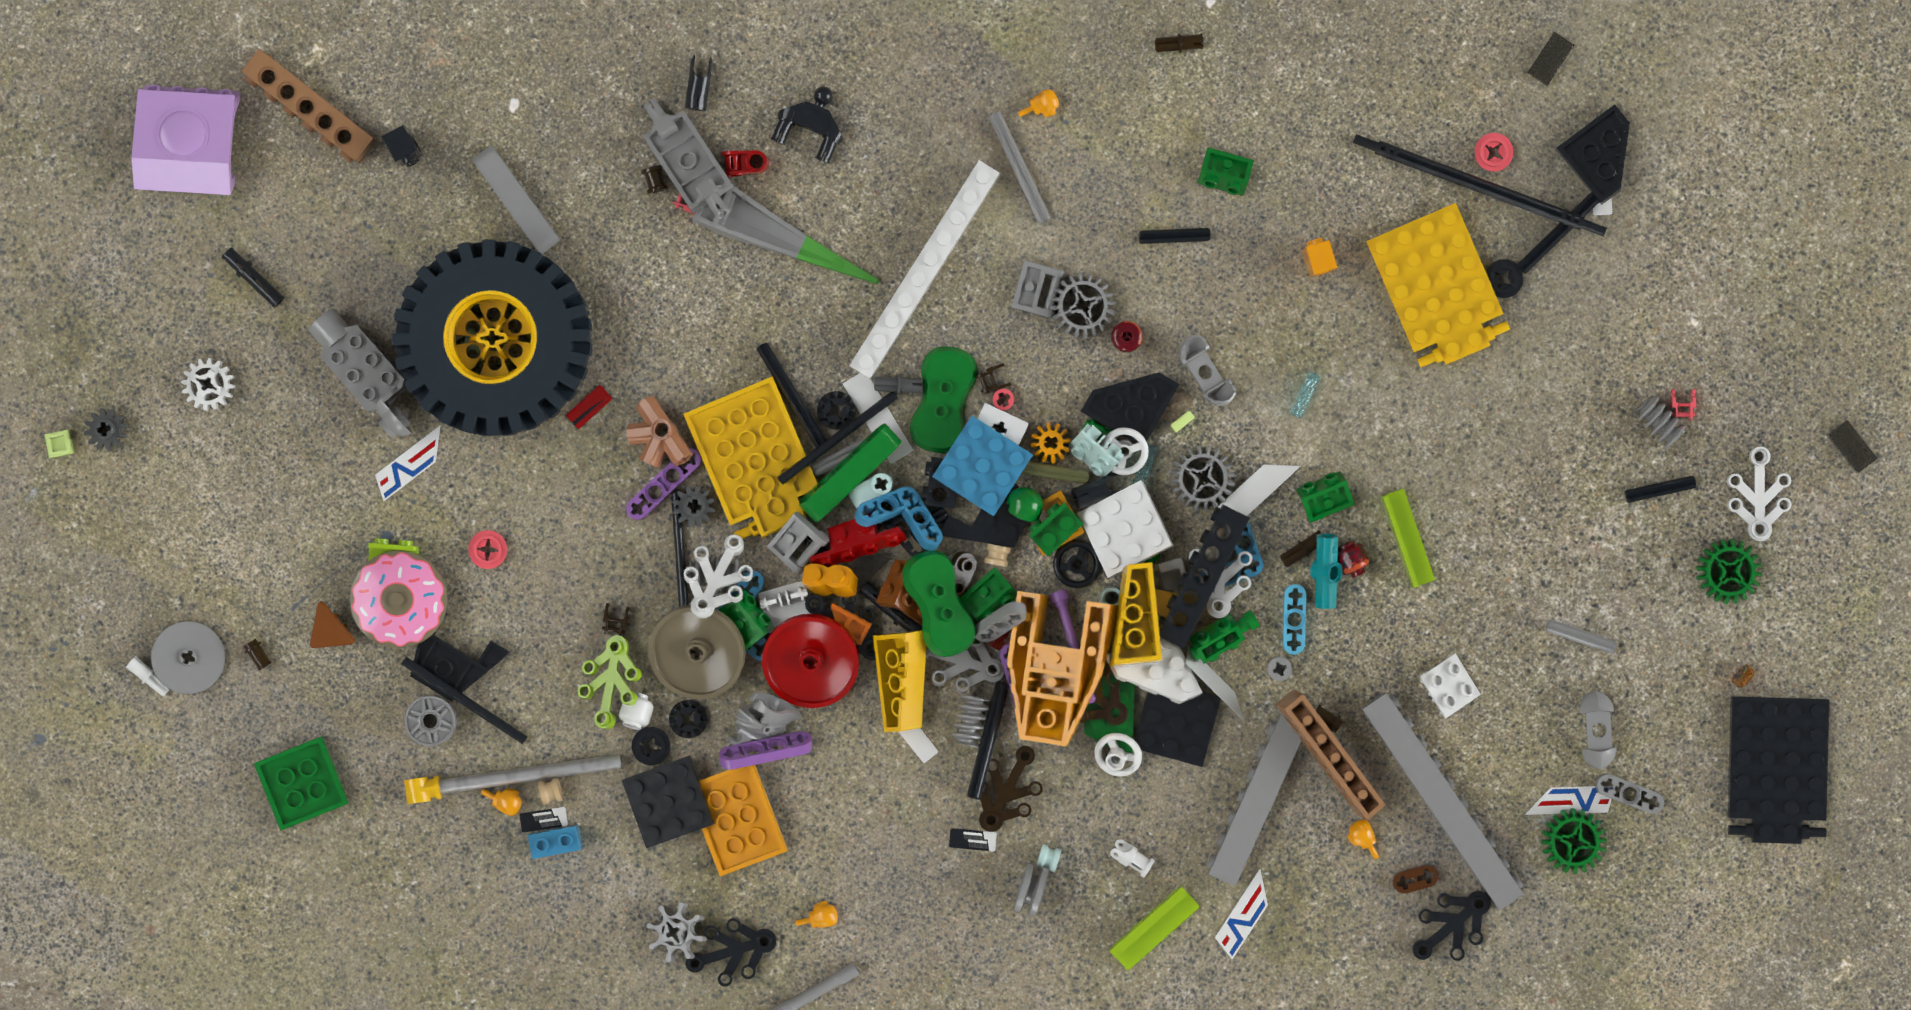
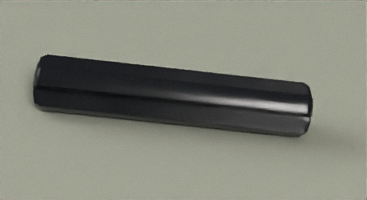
M1210 228L1144 230L1139 232L1140 244L1209 241L1211 238Z
M1687 476L1625 490L1624 495L1626 501L1631 503L1696 488V480L1694 476Z

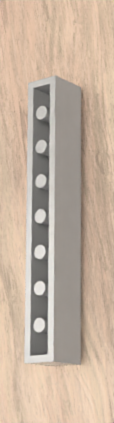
M1278 708L1276 713H1279L1276 722L1271 721L1266 732L1269 738L1266 744L1261 743L1257 751L1256 757L1259 760L1256 766L1251 765L1247 773L1246 779L1249 782L1245 789L1241 787L1237 795L1236 801L1239 804L1236 810H1231L1227 817L1226 823L1229 826L1226 832H1221L1217 839L1216 845L1219 848L1215 855H1210L1206 867L1209 868L1207 872L1209 875L1233 886H1236L1301 743V739Z

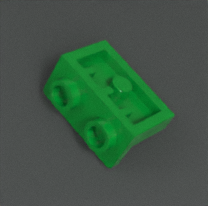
M1207 147L1197 183L1210 189L1215 188L1226 191L1231 195L1244 196L1254 160Z
M1340 471L1328 473L1324 478L1314 482H1306L1296 489L1310 523L1355 505L1347 481Z
M1058 503L1054 504L1047 511L1049 514L1048 518L1043 522L1038 519L1029 528L1031 533L1028 536L1048 557L1083 525L1082 521L1065 503L1061 505Z
M994 567L964 593L959 600L973 617L980 622L1007 603L1014 602L1017 592Z
M743 590L741 601L729 602L721 607L719 611L727 615L738 627L744 640L745 650H747L770 632L774 625L770 617L756 604L754 597L748 594L746 590Z

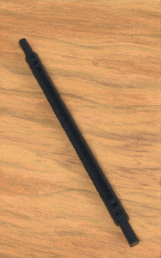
M1358 134L1355 135L1353 140L1354 144L1373 150L1376 155L1577 230L1584 229L1603 237L1607 230V227L1585 220V217L1381 140L1376 142Z

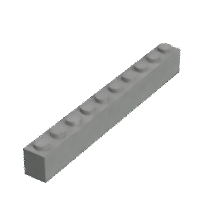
M1383 692L1360 709L1498 910H1502L1524 895L1521 891V888L1524 887L1516 874L1514 876L1510 875L1507 870L1510 865L1502 854L1498 856L1493 848L1496 845L1488 834L1484 836L1479 828L1482 827V824L1476 815L1470 816L1465 809L1469 806L1461 794L1458 796L1452 789L1455 786L1453 781L1447 774L1445 776L1442 775L1438 769L1441 767V764L1435 755L1429 756L1425 750V747L1428 746L1420 734L1417 736L1411 729L1414 725L1407 714L1402 716L1397 709L1400 706L1393 694L1388 696L1386 692Z

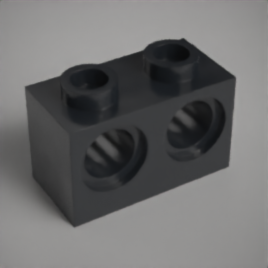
M404 125L382 136L394 161L401 166L411 167L420 161L419 157L423 156L410 129Z
M932 457L931 462L926 461L925 476H929L928 486L923 485L922 500H926V505L955 509L957 492L932 477L935 473V468L941 464L944 458ZM939 487L943 488L947 494L945 500L941 502L935 501L932 497L934 489Z

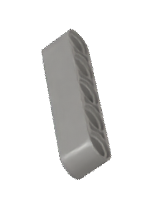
M492 145L472 158L479 171L541 254L561 241Z

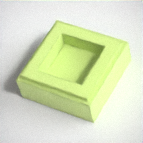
M1187 411L1174 421L1170 428L1174 433H1177L1192 421L1195 416L1191 411Z
M70 430L44 434L49 458L75 453Z

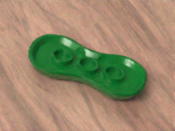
M949 346L937 347L929 351L922 362L923 396L920 405L912 416L910 434L914 443L924 450L935 453H948L966 425L964 405L978 374L976 361L968 352Z
M935 550L925 551L910 558L904 565L902 580L905 589L920 609L923 622V638L927 647L934 654L941 657H950L964 652L975 640L976 626L972 616L958 598L956 573L953 563L944 553Z

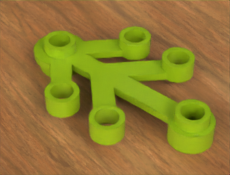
M619 635L612 636L607 641L606 650L593 661L587 660L582 665V671L590 676L596 675L599 668L609 661L608 669L590 684H582L578 688L579 697L588 700L594 696L598 689L605 685L601 710L596 713L594 718L596 726L605 730L613 728L616 723V716L611 711L615 685L621 693L620 700L623 704L631 706L637 701L636 693L630 690L618 671L619 663L621 662L626 669L625 677L627 680L636 682L642 675L641 670L635 667L628 656V641ZM618 643L619 647L614 651V647ZM592 664L593 669L589 672L588 667ZM635 670L636 674L631 678V672ZM588 688V694L585 696L584 690ZM628 694H631V700L627 702L626 697ZM605 715V721L601 723V718Z

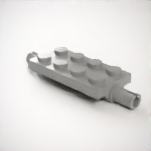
M657 99L650 100L654 109L646 102L644 109L653 120V127L651 131L643 135V138L692 213L708 204L716 219L723 218L719 209L722 210L725 216L728 215L730 210L720 196L732 189L733 185L684 110L676 115L665 114Z

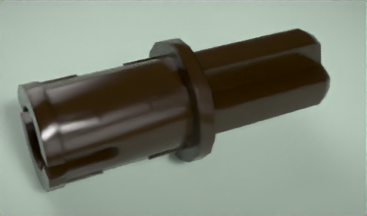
M1177 34V36L1156 38L1155 50L1156 52L1178 51L1182 53V50L1203 49V35L1181 36V34Z
M1317 530V532L1303 541H1297V545L1281 554L1280 559L1283 564L1289 567L1303 557H1309V553L1316 550L1317 535L1321 534L1320 530Z

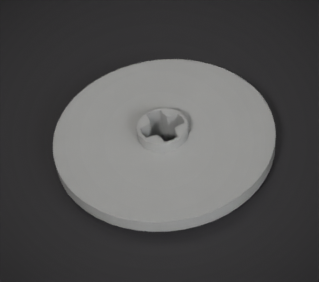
M180 622L166 628L158 636L152 648L151 663L156 677L165 687L181 694H195L208 689L218 680L225 664V651L220 638L209 627L197 622ZM191 651L195 661L189 662L188 665L184 664V659L181 657L182 654H188Z

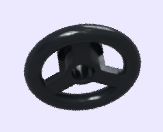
M1072 540L1063 544L1056 551L1053 559V570L1058 580L1064 585L1071 588H1083L1092 584L1097 579L1101 570V563L1091 544L1082 540ZM1079 547L1076 555L1071 556L1067 563L1060 564L1061 558L1067 550ZM1086 550L1092 555L1094 560V568L1091 574L1086 569L1087 561L1084 558ZM1078 559L1082 562L1081 568L1075 569L1073 567L1074 560ZM1070 570L1074 574H1081L1085 579L1082 581L1070 580L1064 576L1062 571Z

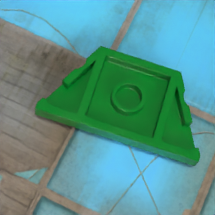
M1113 674L1109 680L1111 683H1116L1118 679ZM1105 676L1102 678L1103 696L1110 701V685L1106 682ZM1121 681L1119 684L1120 702L1125 704L1128 709V718L1123 724L1111 725L1106 719L1088 720L1084 723V734L1097 741L1110 733H1122L1133 739L1135 684L1128 681ZM1096 702L1088 703L1086 707L1087 711L1103 709ZM1113 709L1111 714L1116 718L1120 715L1119 709ZM1116 740L1119 748H1122L1125 752L1132 753V748L1127 743Z

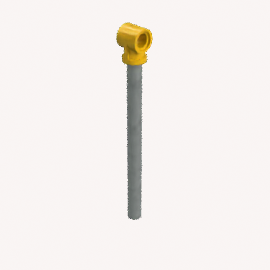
M620 754L442 780H440L439 775L433 776L432 779H428V777L404 780L407 804L431 801V798L442 799V794L619 769L622 766Z

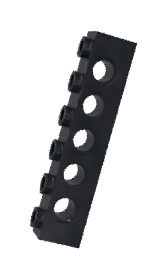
M1223 504L1221 508H1215L1210 518L1213 524L1210 530L1205 528L1199 540L1203 544L1199 552L1194 550L1188 562L1192 566L1188 574L1183 572L1177 584L1181 588L1177 596L1172 594L1166 606L1170 609L1166 618L1161 616L1158 622L1161 638L1185 649L1250 517ZM1220 525H1227L1230 530L1229 536L1225 539H1220L1216 534V530ZM1213 546L1218 549L1219 555L1217 559L1210 561L1206 558L1205 552L1209 547ZM1200 568L1205 569L1208 573V578L1204 582H1197L1194 577L1196 570ZM1193 590L1197 594V600L1193 604H1187L1183 599L1185 592ZM1177 612H1182L1186 616V622L1181 626H1176L1172 620Z

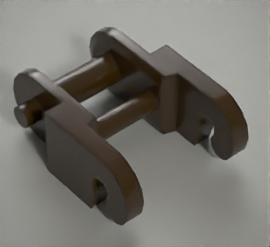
M1004 363L986 369L987 372L982 374V371L978 372L979 375L976 378H980L983 387L981 393L985 392L988 394L990 389H993L995 392L1011 386V382L998 386L993 376V370L1004 367ZM990 375L993 386L988 387L984 376Z
M606 603L603 621L606 624L602 626L604 634L606 635L607 631L619 633V636L622 633L625 634L623 625L627 626L630 607H626L624 619L620 620L608 616L610 603ZM609 621L620 623V628L609 627Z

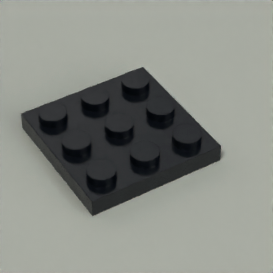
M1147 691L1134 740L1139 745L1141 751L1203 767L1221 698L1217 695L1203 692L1195 698L1177 704L1170 701V698Z
M690 755L622 780L646 848L715 824Z

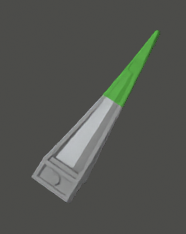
M735 186L720 196L730 210L728 215L725 216L722 210L719 209L723 218L716 219L707 204L697 210L692 222L711 229L716 234L874 284L879 283L877 278L794 228Z

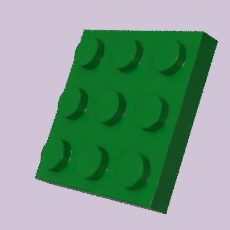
M323 736L254 763L280 831L349 804Z

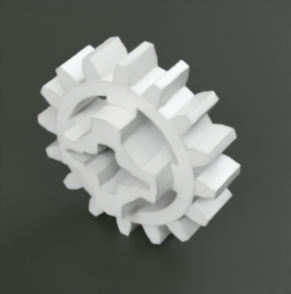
M208 358L207 364H205L203 359H198L199 366L191 363L190 368L192 371H184L188 378L181 381L182 384L187 385V388L182 390V393L190 395L187 398V402L195 400V408H199L203 404V410L205 411L209 410L210 405L214 410H218V403L226 405L225 397H233L229 389L235 388V385L230 384V381L235 377L227 375L230 370L229 367L221 368L222 361L218 360L214 365L212 358ZM211 368L210 370H208L207 374H197L203 369ZM220 374L223 378L224 387L221 386L219 381ZM200 380L210 381L213 387L217 389H206L207 386ZM193 382L196 383L197 393L194 392ZM212 394L219 395L217 398L213 400L206 401V399H208L209 396Z

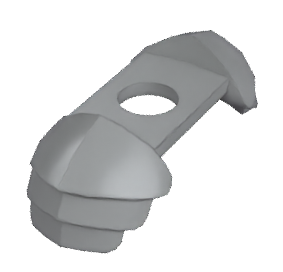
M1201 335L1186 337L1180 346V359L1182 364L1187 366L1204 393L1202 396L1214 405L1222 406L1229 404L1236 395V388L1232 384L1231 379H1222L1207 355L1206 351L1210 348L1209 344L1206 343L1205 338ZM1201 366H1207L1210 369L1211 376L1209 379H1202L1199 376L1198 370Z
M1593 691L1584 695L1580 702L1579 711L1581 714L1586 715L1587 748L1582 749L1584 761L1588 765L1596 769H1602L1613 761L1616 754V747H1612L1610 712H1614V706L1607 695L1602 692ZM1597 723L1603 724L1606 728L1605 735L1600 738L1595 737L1592 733V728Z

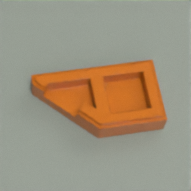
M832 602L831 609L835 621L848 630L855 643L861 645L872 623Z

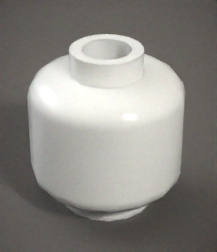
M635 692L637 695L636 703L631 706L622 703L619 718L623 721L622 725L625 727L641 730V727H646L649 724L654 706L647 700V695ZM631 696L626 697L627 702L631 700Z

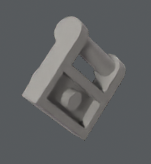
M1024 260L1011 308L1053 319L1052 317L1055 315V312L1051 311L1050 307L1055 306V302L1051 300V297H1057L1058 293L1054 290L1056 287L1060 288V282L1062 279H1065L1066 272ZM1045 275H1050L1052 280L1044 308L1037 307Z
M797 511L768 544L767 548L792 571L802 574L804 566L809 562L810 557L814 556L821 546H825L828 543L829 537L824 532L815 528ZM809 536L813 542L796 559L792 556L793 553Z

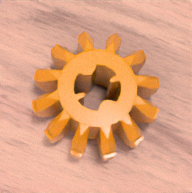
M1047 422L1046 432L1041 426L1037 427L1038 431L1042 434L1041 437L1037 434H1032L1031 436L1033 439L1039 440V443H1031L1030 446L1031 448H1040L1034 453L1035 457L1039 456L1041 452L1044 453L1042 462H1046L1047 456L1051 455V463L1053 464L1056 462L1055 454L1061 460L1065 458L1060 452L1061 449L1065 452H1070V448L1063 446V443H1070L1071 438L1062 439V436L1068 433L1067 429L1059 434L1057 431L1060 428V424L1057 423L1054 431H1051V424ZM1049 436L1051 439L1055 437L1058 443H1055L1057 445L1055 449L1045 447L1044 443H1047V441L1044 440L1046 437Z

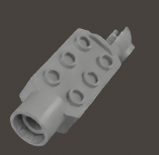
M331 309L320 316L309 327L308 331L323 347L320 355L322 360L368 412L377 413L381 417L378 423L391 438H394L396 435L407 436L412 434L408 428L411 422L397 406L393 409L390 407L398 399V396L406 390L404 385L406 381L401 372L360 326H349L335 309Z

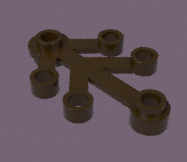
M1112 671L1106 676V682L1110 685V701L1103 696L1101 676L1094 695L1095 702L1103 709L1092 711L1085 709L1086 717L1080 720V723H1085L1088 720L1106 719L1109 724L1117 726L1127 720L1128 709L1125 704L1120 702L1119 684L1121 680L1111 683L1109 679L1113 675ZM1113 709H1119L1120 715L1116 718L1111 714Z
M1024 745L1017 749V762L1004 785L999 772L1000 763L997 759L991 758L990 762L995 761L997 763L995 770L988 768L997 799L992 807L987 793L988 783L985 781L986 789L982 792L980 799L983 812L979 817V823L985 831L995 832L1001 828L1003 821L1019 816L1028 817L1031 814V806L1026 802L1020 803L1017 808L1002 811L1006 802L1029 795L1038 796L1043 791L1042 784L1038 781H1033L1028 786L1013 790L1025 766L1031 764L1035 759V752L1030 746ZM1023 751H1028L1030 753V758L1028 760H1023L1021 758V753ZM1033 784H1038L1040 786V791L1037 793H1033L1031 791V786ZM1025 805L1029 808L1027 814L1020 813L1019 809L1021 806ZM988 816H994L996 818V822L994 824H988Z

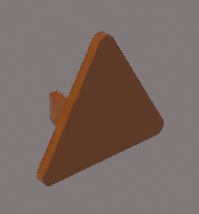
M323 601L317 605L310 647L322 648L355 643V638L346 629L348 625H343L338 619L339 614H333Z

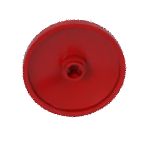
M801 614L786 619L771 632L763 649L762 668L767 683L780 698L799 707L820 708L837 702L852 688L859 669V652L851 634L837 621L818 614Z

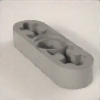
M1021 602L1007 603L975 625L976 639L982 642L994 641L1025 621L1026 605Z
M1602 774L1595 781V788L1601 795L1650 814H1656L1663 809L1664 799L1659 793L1610 774ZM1609 778L1610 784L1619 787L1618 796H1614L1617 791L1607 789L1604 792L1601 782L1607 781ZM1627 787H1633L1636 791V796L1631 801H1627L1623 797V791ZM1641 795L1648 799H1652L1655 796V801L1658 802L1657 807L1652 806L1649 809L1648 803L1640 801Z

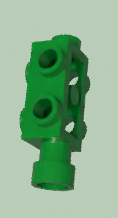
M1251 609L1242 614L1243 617L1237 621L1229 613L1192 635L1189 640L1193 647L1189 648L1195 660L1201 659L1203 664L1214 662L1219 658L1220 654L1228 649H1237L1240 643L1245 640L1243 633L1260 627Z

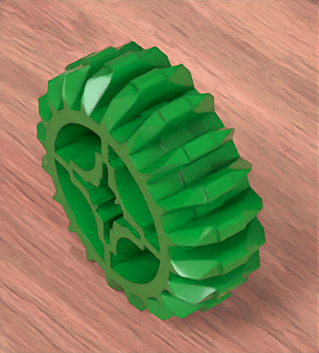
M1720 539V548L1715 542L1711 543L1712 552L1707 548L1703 550L1707 558L1698 557V560L1704 563L1703 566H1696V570L1703 571V575L1696 576V579H1704L1705 581L1699 586L1700 589L1709 587L1705 595L1710 597L1715 593L1714 601L1716 602L1723 596V604H1728L1730 597L1734 604L1738 603V595L1742 600H1747L1745 591L1754 594L1755 591L1750 586H1759L1760 582L1754 580L1755 576L1762 577L1761 572H1755V568H1760L1762 564L1753 562V560L1759 557L1758 554L1749 556L1752 547L1748 546L1743 550V541H1739L1735 547V539H1729L1728 546L1725 539ZM1726 551L1738 554L1730 562H1726L1718 557L1719 554ZM1743 561H1745L1747 566L1745 580L1740 574V567ZM1712 563H1714V565L1718 569V575L1715 578V582H1713L1711 578ZM1733 565L1731 572L1734 577H1725L1727 571L1724 566L1731 567ZM1729 580L1740 586L1738 589L1730 592L1719 589L1722 584Z
M1570 808L1569 816L1565 810H1561V819L1556 814H1553L1552 818L1555 823L1552 824L1549 821L1545 823L1551 829L1549 832L1546 830L1541 832L1543 835L1548 836V839L1540 840L1541 844L1548 845L1542 852L1544 854L1551 853L1546 859L1548 862H1553L1556 859L1554 868L1558 869L1563 864L1562 871L1564 873L1569 871L1570 866L1573 874H1577L1578 866H1580L1582 872H1587L1585 864L1588 863L1590 867L1594 868L1595 863L1592 859L1602 860V857L1597 855L1598 850L1601 852L1606 851V848L1599 846L1600 843L1607 842L1606 838L1599 837V835L1605 833V829H1596L1601 823L1600 820H1595L1591 823L1594 815L1589 813L1584 818L1585 810L1583 809L1579 810L1577 816L1574 808ZM1575 821L1574 826H1572L1568 833H1558V830L1564 824ZM1583 823L1592 834V842H1588L1582 837L1583 829L1581 828ZM1576 835V839L1585 844L1578 843V845L1574 844V847H1572V844L1563 839V837L1569 839ZM1555 840L1565 844V859L1558 854ZM1579 849H1590L1583 858L1572 861L1573 856L1575 857Z

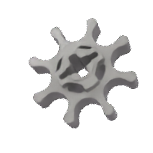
M680 902L678 904V912L675 915L669 913L667 906H659L658 909L663 914L662 923L660 925L647 923L646 925L648 929H655L659 934L658 941L650 944L649 948L657 950L662 945L666 946L668 950L667 957L665 958L666 962H674L675 953L680 949L684 952L686 959H694L695 955L690 950L691 942L693 940L706 942L707 940L705 936H698L694 931L696 923L703 921L704 917L696 915L693 919L689 920L685 915L688 907L687 903ZM675 928H679V931L677 932L678 937H674V934L676 933Z

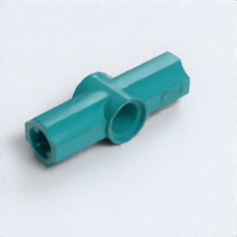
M1332 533L1317 535L1316 559L1310 568L1311 577L1316 580L1315 605L1316 608L1320 609L1336 608L1337 583L1341 580L1343 574L1341 564L1337 563L1338 537Z

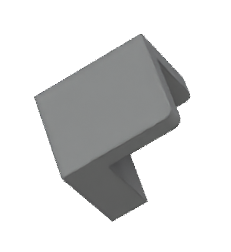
M1179 557L1158 563L1157 566L1164 590L1170 591L1180 588L1177 584L1183 572L1186 573L1182 558Z

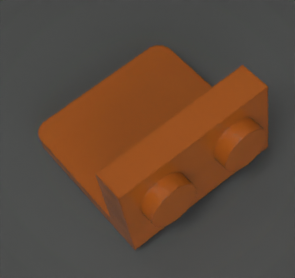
M895 559L885 583L880 589L876 603L882 607L898 608L918 624L923 625L920 609L903 584L902 572L907 561Z

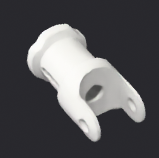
M1117 840L1115 842L1116 848L1110 852L1111 856L1122 865L1135 869L1144 878L1155 860L1145 857L1138 852L1136 847L1124 840Z

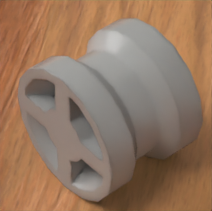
M1274 657L1267 663V673L1272 679L1284 681L1291 675L1292 666L1286 658Z

